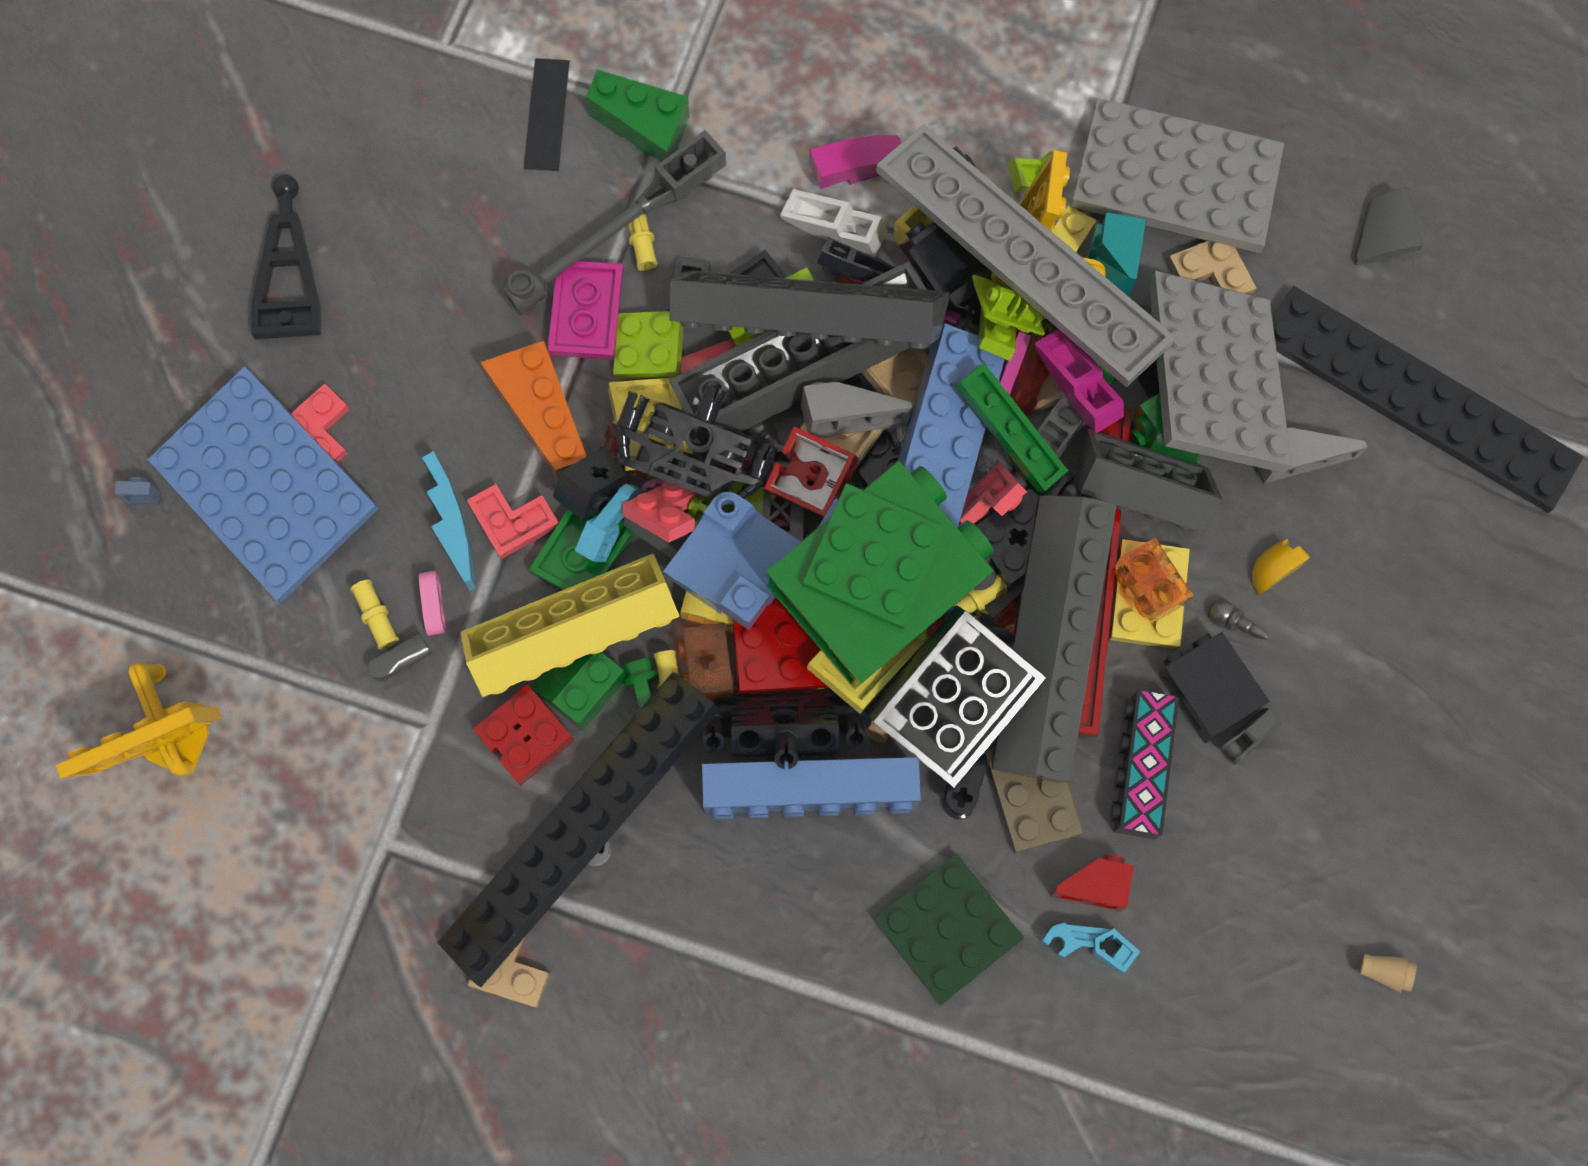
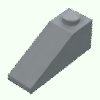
M815 382L804 386L800 403L807 432L816 437L907 426L912 411L910 401L840 382Z
M1287 428L1292 467L1285 473L1259 467L1258 469L1265 484L1357 459L1366 450L1367 444L1363 440Z

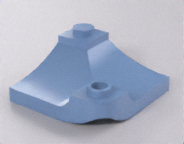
M724 492L717 495L704 511L699 524L664 569L663 575L719 614L723 612L750 630L766 606H769L775 599V595L763 583L766 571L800 544L801 541L766 519L755 510L751 503L732 492ZM730 504L734 507V511L725 513L722 511V507Z

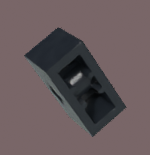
M602 447L560 472L553 498L580 519L585 520L595 513L599 514L618 492L619 488L625 484H630L634 470L625 471V466L614 460L615 454L606 447Z

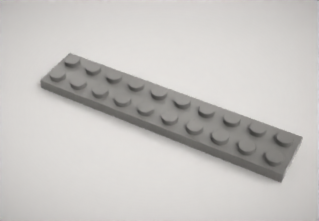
M925 124L877 164L876 172L1125 387H1128L1174 343L1175 335Z

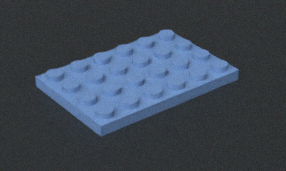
M245 366L148 459L269 594L280 603L295 591L379 509L376 503L254 373Z

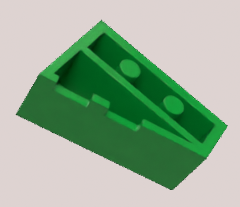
M600 70L596 71L586 96L590 117L622 138L623 136L637 145V149L644 154L647 152L661 162L677 151L690 117L687 96Z

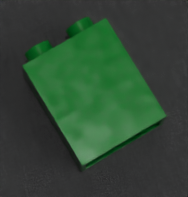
M898 461L863 490L947 527L903 629L802 585L830 519L768 569L763 579V583L854 690L994 572L985 561L994 553L989 540L969 520H965L958 527L951 522L938 507L947 499L943 487L922 466L909 473L901 462Z

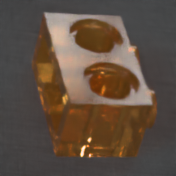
M1156 537L1120 557L1115 565V575L1123 588H1129L1135 598L1134 605L1142 617H1147L1151 624L1186 605L1193 596ZM1133 563H1144L1148 567L1149 573H1138ZM1152 591L1163 592L1168 602H1157L1153 598Z

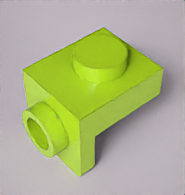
M1049 151L1042 159L1014 157L1008 163L1015 193H1026L1053 151Z

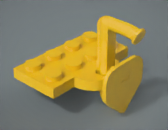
M1057 150L1052 152L1018 203L1050 231L1053 230L1056 219L1062 218L1064 214L1066 198L1062 197L1063 187L1067 185L1070 175V167L1066 166L1067 153ZM1083 258L1103 276L1106 275L1105 267L1101 262ZM992 272L991 279L993 281L1007 285Z
M151 663L132 664L129 666L128 673L146 717L133 725L135 731L125 734L116 732L101 738V745L91 749L89 746H85L67 753L68 760L56 765L61 779L94 775L124 761L143 756L146 760L167 768L174 775H191L196 768L209 736L208 725L222 719L218 706H203L202 702L182 701L163 709L154 684L160 683L165 678V667L161 664Z

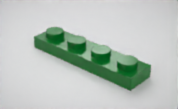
M984 362L955 385L1039 494L1045 492L1068 472V469Z

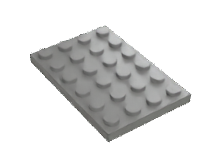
M1098 98L1071 207L1106 215V212L1142 218L1146 219L1145 225L1262 253L1265 246L1284 143Z
M1154 271L1148 278L1152 317L1176 336L1174 343L1156 359L1165 446L1285 473L1292 467L1270 300Z

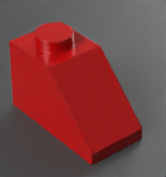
M1105 854L1103 859H1096L1053 888L1051 897L1121 912L1127 908L1134 865L1124 864L1125 858Z

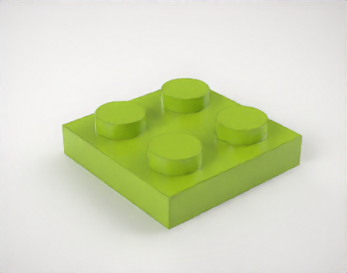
M670 311L618 313L613 375L617 380L672 378L680 375L684 327L681 326L679 321H669Z

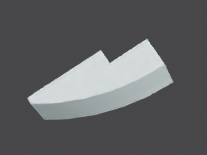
M796 189L792 190L780 214L781 219L825 241L827 237H830L873 257H876L888 232L881 216L853 210L850 202Z

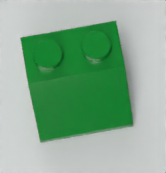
M1160 393L1138 407L1130 423L1129 437L1133 444L1194 464L1198 463L1202 454L1165 446Z
M600 652L597 654H587L575 659L573 663L566 667H556L543 672L530 688L583 732L622 687L623 680L627 677L625 671Z

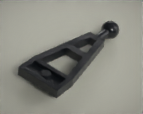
M281 175L273 182V192L279 198V214H271L251 304V334L255 340L321 335V304L301 219L298 213H293V199L298 195L299 185L292 176ZM292 228L296 251L277 252L282 229ZM300 265L308 300L266 303L273 268Z
M827 237L817 264L822 265V270L831 275L840 276L843 274L863 282H867L895 268V266L830 237ZM920 279V280L922 281V283L924 284V286L926 287V289L929 290V288L926 286V284L924 283V281H923L922 279ZM971 299L966 302L964 301L957 307L950 309L959 313L962 320L970 315L974 318L973 323L978 325L980 322L981 305L979 300Z

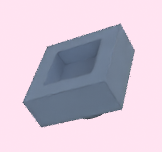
M131 477L129 481H116L115 495L125 504H160L161 492L148 479Z

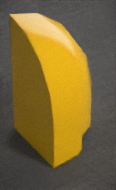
M1288 539L1279 540L1266 549L1256 559L1252 569V582L1258 596L1300 568L1310 558L1309 555L1300 546L1294 549L1288 546Z

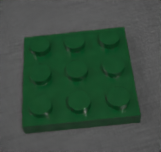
M957 853L873 919L939 1006L944 1004L1024 939L1023 935Z

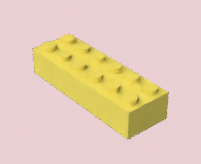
M653 553L468 628L460 633L466 664L482 697L490 694H500L506 691L509 686L521 681L534 680L543 672L553 668L566 667L573 663L575 659L587 654L600 653L607 646L619 641L632 640L641 632L653 627L666 626L673 619L680 616Z

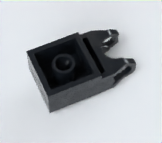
M1071 471L1066 472L1050 488L1040 494L1032 486L1022 496L1020 504L1015 509L1007 511L1003 516L996 511L976 525L993 547L994 553L990 555L989 564L993 566L996 574L1002 577L1009 593L1024 582L1038 497L1061 496L1065 488L1074 481L1073 478L1075 476ZM1012 538H1023L1024 546L1021 547L1018 543L1011 545Z

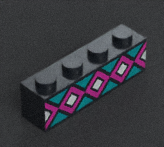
M1137 690L1131 697V700L1126 699L1123 720H1128L1127 733L1121 734L1119 742V753L1124 754L1122 767H1117L1114 787L1119 788L1118 802L1113 801L1110 812V822L1115 823L1114 833L1154 840L1163 835L1179 697Z

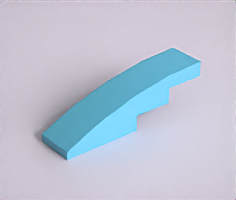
M433 451L422 457L438 485L427 491V494L443 520L431 527L469 591L476 589L474 559L466 521L455 491Z

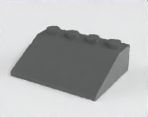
M956 605L867 712V715L880 728L916 757H919L923 763L950 785L955 787L1043 682L1045 677L967 611Z

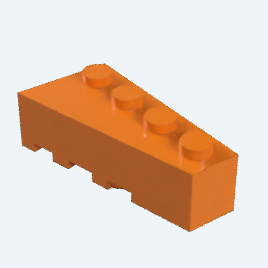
M544 340L480 362L486 378L518 421L520 427L534 444L536 450L557 480L561 471L587 457Z

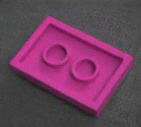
M577 261L555 278L547 350L549 356L614 360L624 271L623 264Z

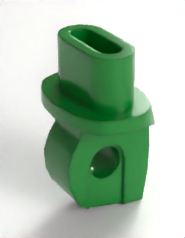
M649 657L623 665L627 677L623 680V684L626 687L634 686L640 709L654 694L650 681L658 678V671L653 670Z

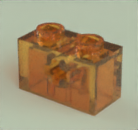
M724 622L683 628L684 639H678L680 660L687 659L688 672L682 673V679L709 700H715L721 694L733 693ZM701 657H708L710 662L709 669L702 670Z

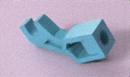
M625 484L619 488L618 492L600 514L586 522L574 551L594 562H606L620 533L618 523L625 518L622 515V503L644 493V490L631 484Z
M1065 922L1052 926L1040 941L1045 946H1048L1053 938H1059L1063 943V948L1057 955L1061 959L1080 947L1091 948L1093 956L1120 975L1126 972L1140 953L1134 945L1115 929L1067 925ZM1107 937H1109L1110 941L1113 940L1119 945L1112 956L1106 954L1104 949H1100V943L1105 941Z

